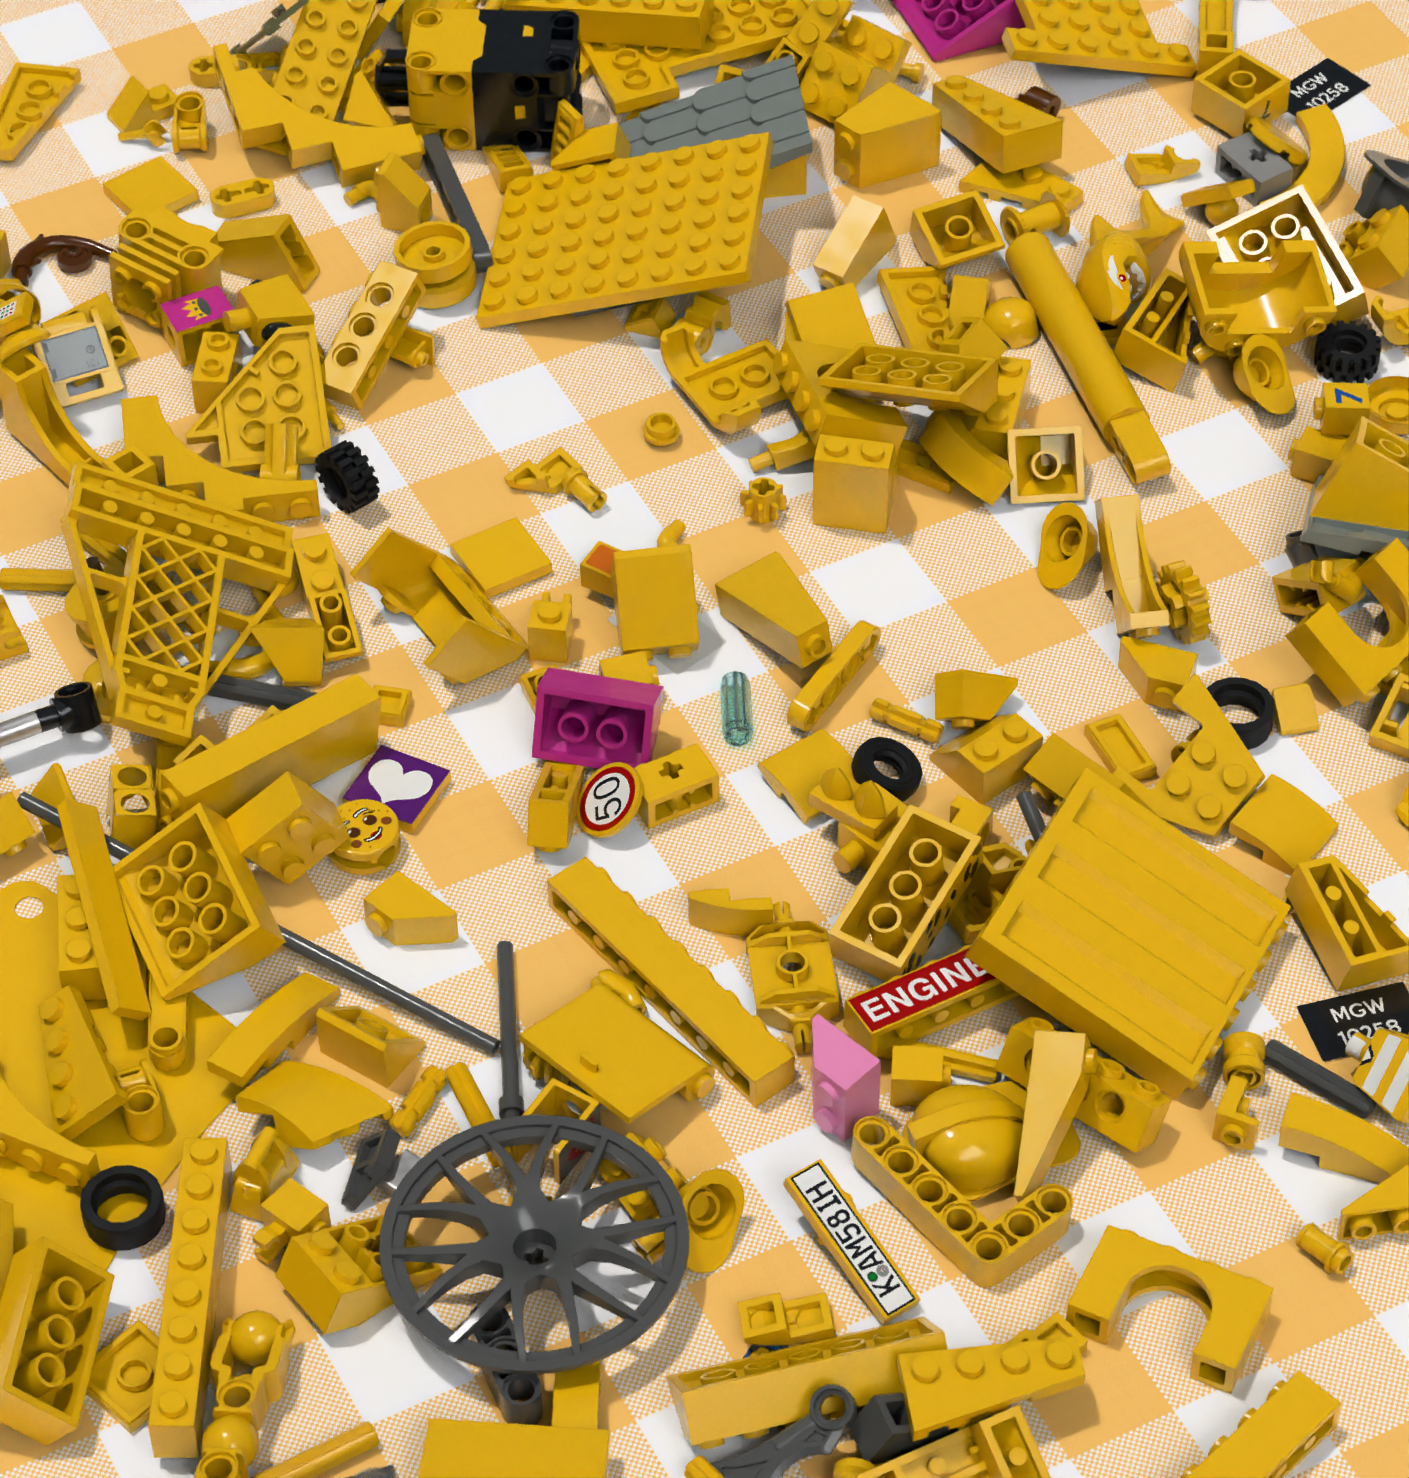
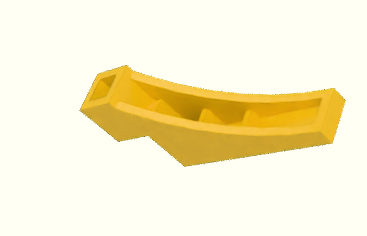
M0 1074V1158L4 1157L20 1163L32 1172L41 1171L57 1177L66 1185L73 1187L78 1185L85 1188L87 1182L100 1172L96 1153L69 1141L48 1128L25 1108L11 1092Z

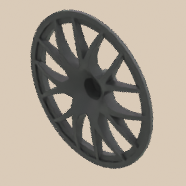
M554 1115L514 1116L480 1124L452 1136L422 1157L404 1176L386 1208L380 1230L379 1252L381 1271L387 1291L396 1309L407 1324L424 1340L441 1352L461 1362L502 1373L525 1375L556 1373L598 1362L621 1351L639 1339L658 1321L677 1294L686 1271L689 1256V1226L681 1196L670 1176L647 1151L627 1137L607 1127L576 1118ZM561 1140L569 1141V1147L592 1153L569 1191L549 1202L541 1190V1183L553 1144L558 1145ZM522 1144H540L527 1177L504 1149L505 1147ZM491 1152L512 1185L515 1195L511 1206L493 1203L488 1200L455 1168L475 1157ZM603 1158L611 1161L633 1177L632 1179L620 1180L590 1189ZM444 1177L448 1179L465 1201V1203H421L428 1192ZM643 1190L651 1198L660 1217L593 1229L581 1225L585 1218L600 1207L620 1197ZM413 1217L435 1218L461 1223L481 1232L484 1238L475 1243L405 1248L409 1226ZM664 1231L665 1251L661 1269H658L647 1260L620 1245ZM536 1261L543 1262L541 1264L535 1265ZM589 1261L612 1263L640 1273L655 1281L646 1298L634 1310L590 1281L576 1269ZM405 1262L439 1263L453 1266L419 1298L410 1282ZM483 1274L503 1278L456 1332L441 1323L428 1310L441 1296L465 1280ZM540 1289L557 1294L563 1305L568 1322L571 1347L552 1351L526 1352L523 1310L527 1295ZM574 1295L624 1320L606 1333L580 1344ZM511 1302L517 1351L493 1348L468 1339L478 1328Z

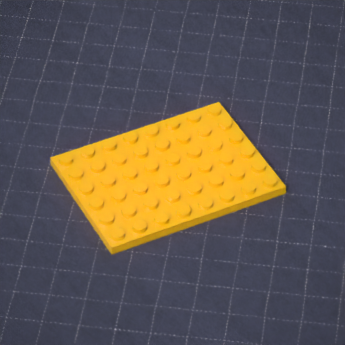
M770 132L748 134L744 137L728 140H715L711 143L690 147L682 146L674 150L657 153L650 152L645 155L625 159L617 158L609 162L592 165L585 164L580 167L560 171L552 170L533 176H520L509 181L491 251L493 266L487 269L476 316L480 328L750 283L774 144Z

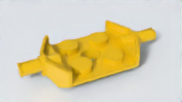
M780 901L773 904L774 923L759 925L746 938V955L748 954L756 1016L761 1018L765 1025L792 1032L795 1051L802 1053V1044L804 1042L805 1053H808L812 1050L810 1036L812 1018L819 1014L828 1021L839 1015L840 1001L828 931L814 921H795L794 918H791L790 904L786 901H782L781 912ZM787 963H798L802 968L792 972L785 970L782 966Z

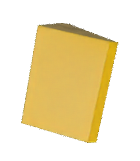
M361 1006L318 1008L315 1015L320 1052L387 1089L421 1052L426 1043L421 1038Z

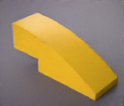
M1291 1092L1281 1124L1278 1146L1320 1157L1318 1166L1320 1168L1376 1183L1383 1182L1409 1164V1148L1393 1136L1344 1110Z

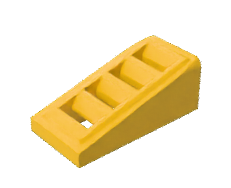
M565 99L558 101L550 161L585 131L583 116Z
M513 145L482 146V153L500 193L506 192L509 181L520 176H533V168L518 145L516 147Z

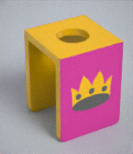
M219 286L204 289L160 304L165 341L181 367L196 363L204 331L228 333L224 328L222 315L224 311L234 309Z

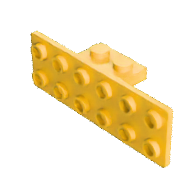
M308 0V3L302 7L289 45L285 44L280 57V64L282 65L279 73H274L270 86L288 101L305 111L335 121L377 0ZM282 140L256 146L260 149L287 156Z

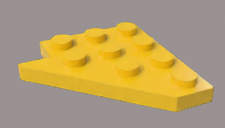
M315 324L278 328L187 431V445L218 441L222 468L236 473L260 470L261 464L264 463L265 424L298 425L297 464L316 463L317 455L331 448Z

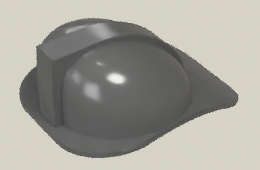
M1366 150L1364 157L1372 165L1362 182V194L1354 210L1363 218L1370 219L1381 209L1386 208L1390 210L1402 204L1409 213V161L1375 150Z

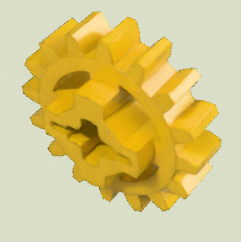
M1185 560L1162 565L1161 570L1157 572L1160 581L1156 582V586L1158 587L1157 590L1161 600L1168 609L1170 622L1168 628L1174 630L1175 638L1177 640L1181 639L1184 645L1207 639L1206 635L1211 632L1207 624L1212 623L1208 610L1210 609L1208 604L1210 596L1206 586L1203 587L1200 584V577L1193 575L1192 566H1186Z

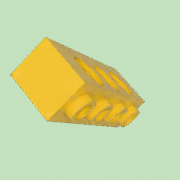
M380 260L375 271L368 275L364 291L359 300L352 304L346 323L342 330L335 334L332 348L325 360L320 362L324 396L326 398L361 410L427 291L418 273ZM388 302L386 305L380 306L382 303ZM372 331L369 335L363 336L365 333ZM352 361H356V362H355L354 364H352L351 366H347V367H346V365H347L348 363H350V362H352Z
M1032 1016L1011 1026L995 1070L1025 1088H1028L1035 1030L1056 1031L1050 1022ZM1098 1056L1096 1074H1090L1088 1089L1074 1117L1132 1152L1137 1153L1155 1143L1172 1099L1161 1093L1159 1087L1154 1083L1139 1080L1125 1072L1124 1067L1118 1062ZM1116 1095L1122 1100L1124 1108L1118 1104Z

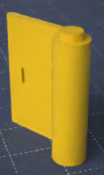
M604 984L593 986L519 1034V1041L627 1124H630L675 1092L688 1101H693L697 1098L702 1099L706 1097L715 1085V1069L712 1065Z

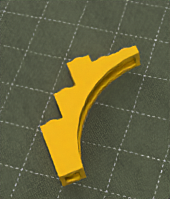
M157 395L121 399L125 448L134 444L150 458L156 466L158 483L165 482L167 489L271 522L321 517L317 480L284 481L263 479L224 469L206 461L188 449L178 439L162 415Z

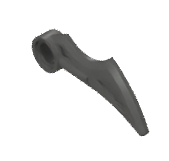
M837 1384L822 1386L813 1394L810 1400L809 1414L762 1444L736 1456L711 1462V1464L725 1478H782L784 1473L793 1464L803 1458L813 1455H831L843 1432L855 1422L858 1413L856 1400L847 1389ZM831 1396L841 1397L846 1405L844 1415L836 1421L826 1420L821 1412L823 1402Z

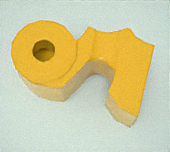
M705 290L695 294L693 305L685 310V317L680 318L675 323V325L687 321L693 328L694 341L700 356L707 353L712 346L715 327L721 330H727L731 327L730 301Z

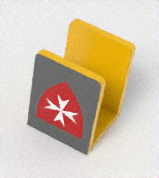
M553 1077L522 1115L565 1116L601 1125L600 1102ZM566 1101L576 1104L582 1110V1115L573 1112L568 1107ZM561 1140L553 1151L554 1182L561 1184L586 1151L569 1147V1141ZM534 1144L512 1146V1158L514 1161L519 1163Z

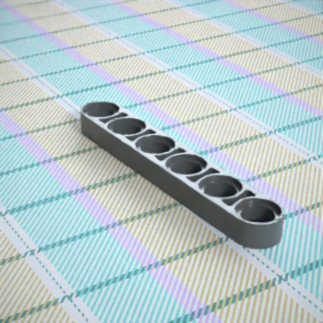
M438 133L423 135L426 154L422 155V158L449 220L466 229L469 234L477 274L487 272L488 267L493 266L489 245Z

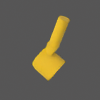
M151 120L145 124L143 129L118 133L119 141L147 138L154 147H159L165 143V139L161 135L168 133V131L157 120Z

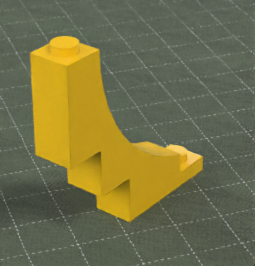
M226 43L213 46V66L242 150L282 140L292 169L332 160L341 188L357 185L366 180H374L377 166L383 164L389 152L396 153L413 171L420 170L421 155H425L426 150L422 136L415 134L412 123L396 126L369 127L344 124L322 118L288 101L276 92L254 67L240 70L237 56L230 55Z

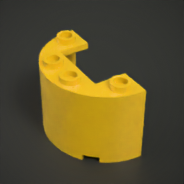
M1282 240L1270 261L1215 262L1220 254L1217 241L1183 242L1180 247L1179 263L1200 335L1207 345L1218 351L1226 352L1228 356L1241 355L1245 341L1250 336L1256 334H1264L1271 337L1278 343L1280 348L1289 346L1310 335L1323 332L1327 327L1326 324L1337 313L1315 240Z

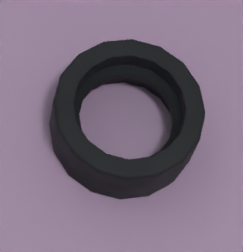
M1240 677L1221 679L1207 687L1219 707L1241 705L1250 708L1258 714L1259 718L1245 724L1230 722L1248 750L1257 748L1268 739L1273 729L1275 705L1273 697L1265 687L1256 681Z
M132 1165L114 1166L105 1169L91 1178L81 1193L80 1209L88 1236L101 1247L114 1251L132 1250L141 1247L155 1238L165 1223L166 1207L163 1191L157 1178L145 1169ZM119 1194H136L144 1197L149 1202L145 1212L127 1222H110L99 1217L97 1213L99 1207L105 1201Z

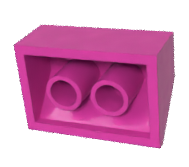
M548 667L537 686L532 757L598 769L614 762L626 763L635 768L639 764L652 761L660 725L664 686Z

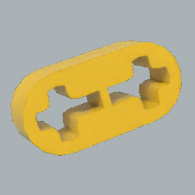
M262 177L223 185L215 188L210 194L212 213L223 219L264 211L271 208L276 202L274 183Z

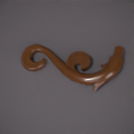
M41 233L35 240L27 243L17 252L12 262L11 274L15 279H19L22 285L28 287L32 268L40 264V258L48 254L59 252L57 254L58 267L64 272L77 273L88 269L92 263V255L109 260L108 255L112 251L116 253L117 251L84 237L72 235L44 237V234Z

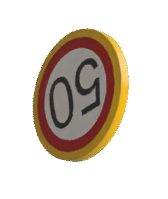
M614 762L601 767L590 776L579 794L576 812L578 823L583 831L596 838H607L622 831L632 821L643 797V782L637 770L626 763Z

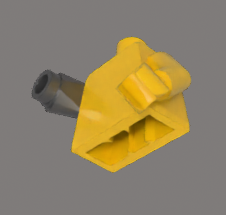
M1302 530L1291 532L1285 536L1287 544L1284 551L1293 568L1272 577L1281 613L1307 616L1326 602H1329L1337 613H1340L1365 597L1364 583L1354 571L1366 560L1361 557L1346 559L1323 556L1318 558L1314 544L1300 541Z

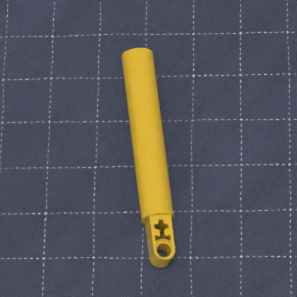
M1030 232L1017 237L1006 250V263L1026 299L1034 307L1040 324L1102 435L1111 444L1130 480L1136 485L1170 474L1171 463L1167 450L1151 424L1146 408L1048 237L1039 232Z

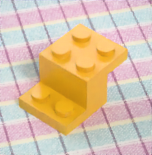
M852 15L839 45L819 41L800 84L804 108L835 124V120L888 81L895 82L912 43L859 16Z

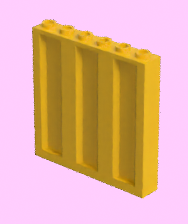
M1085 768L1066 793L965 957L1075 1032L1086 1033L1091 1043L1147 1081L1157 1085L1160 1090L1176 1100L1186 1088L1193 1091L1206 1074L1207 1070L1202 1067L1205 1059L1210 1061L1215 1056L1224 1041L1218 1037L1221 1030L1227 1031L1238 1017L1240 1010L1235 1008L1238 1000L1243 1002L1253 990L1256 981L1251 977L1254 972L1260 973L1271 958L1272 952L1267 949L1270 943L1275 945L1285 933L1288 924L1283 920L1291 906L1088 768Z

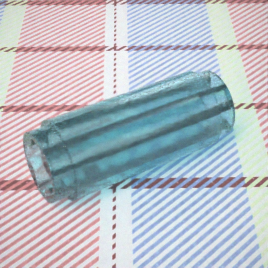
M733 671L725 674L720 683L722 734L728 744L743 746L750 742L753 734L751 684L747 675L739 671Z

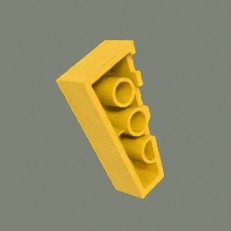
M951 75L946 80L932 83V105L942 110L941 127L1002 174L1062 158L1063 120L961 75Z

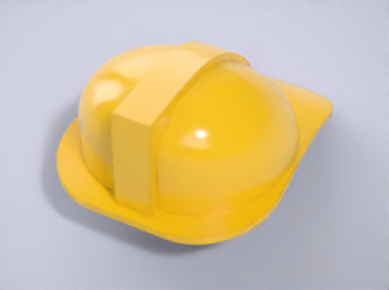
M1015 1081L985 1086L960 1084L941 1088L928 1095L918 1105L914 1115L906 1123L901 1136L968 1201L979 1200L1016 1181L1027 1088ZM1072 1123L1050 1168L1072 1161L1080 1152L1081 1141Z

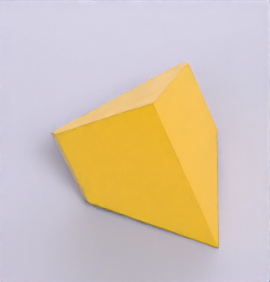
M272 618L249 628L280 674L283 686L321 685L324 646L323 626L310 618Z

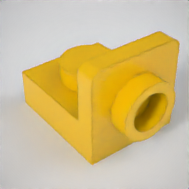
M1231 1075L1216 1112L1212 1139L1224 1142L1231 1147H1240L1252 1151L1256 1143L1260 1121L1247 1116L1252 1099L1245 1097L1248 1080Z

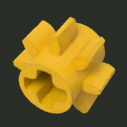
M760 477L749 481V491H740V505L744 506L745 517L750 516L753 521L765 524L778 520V510H786L787 496L783 494L782 484H777L774 480L767 477Z

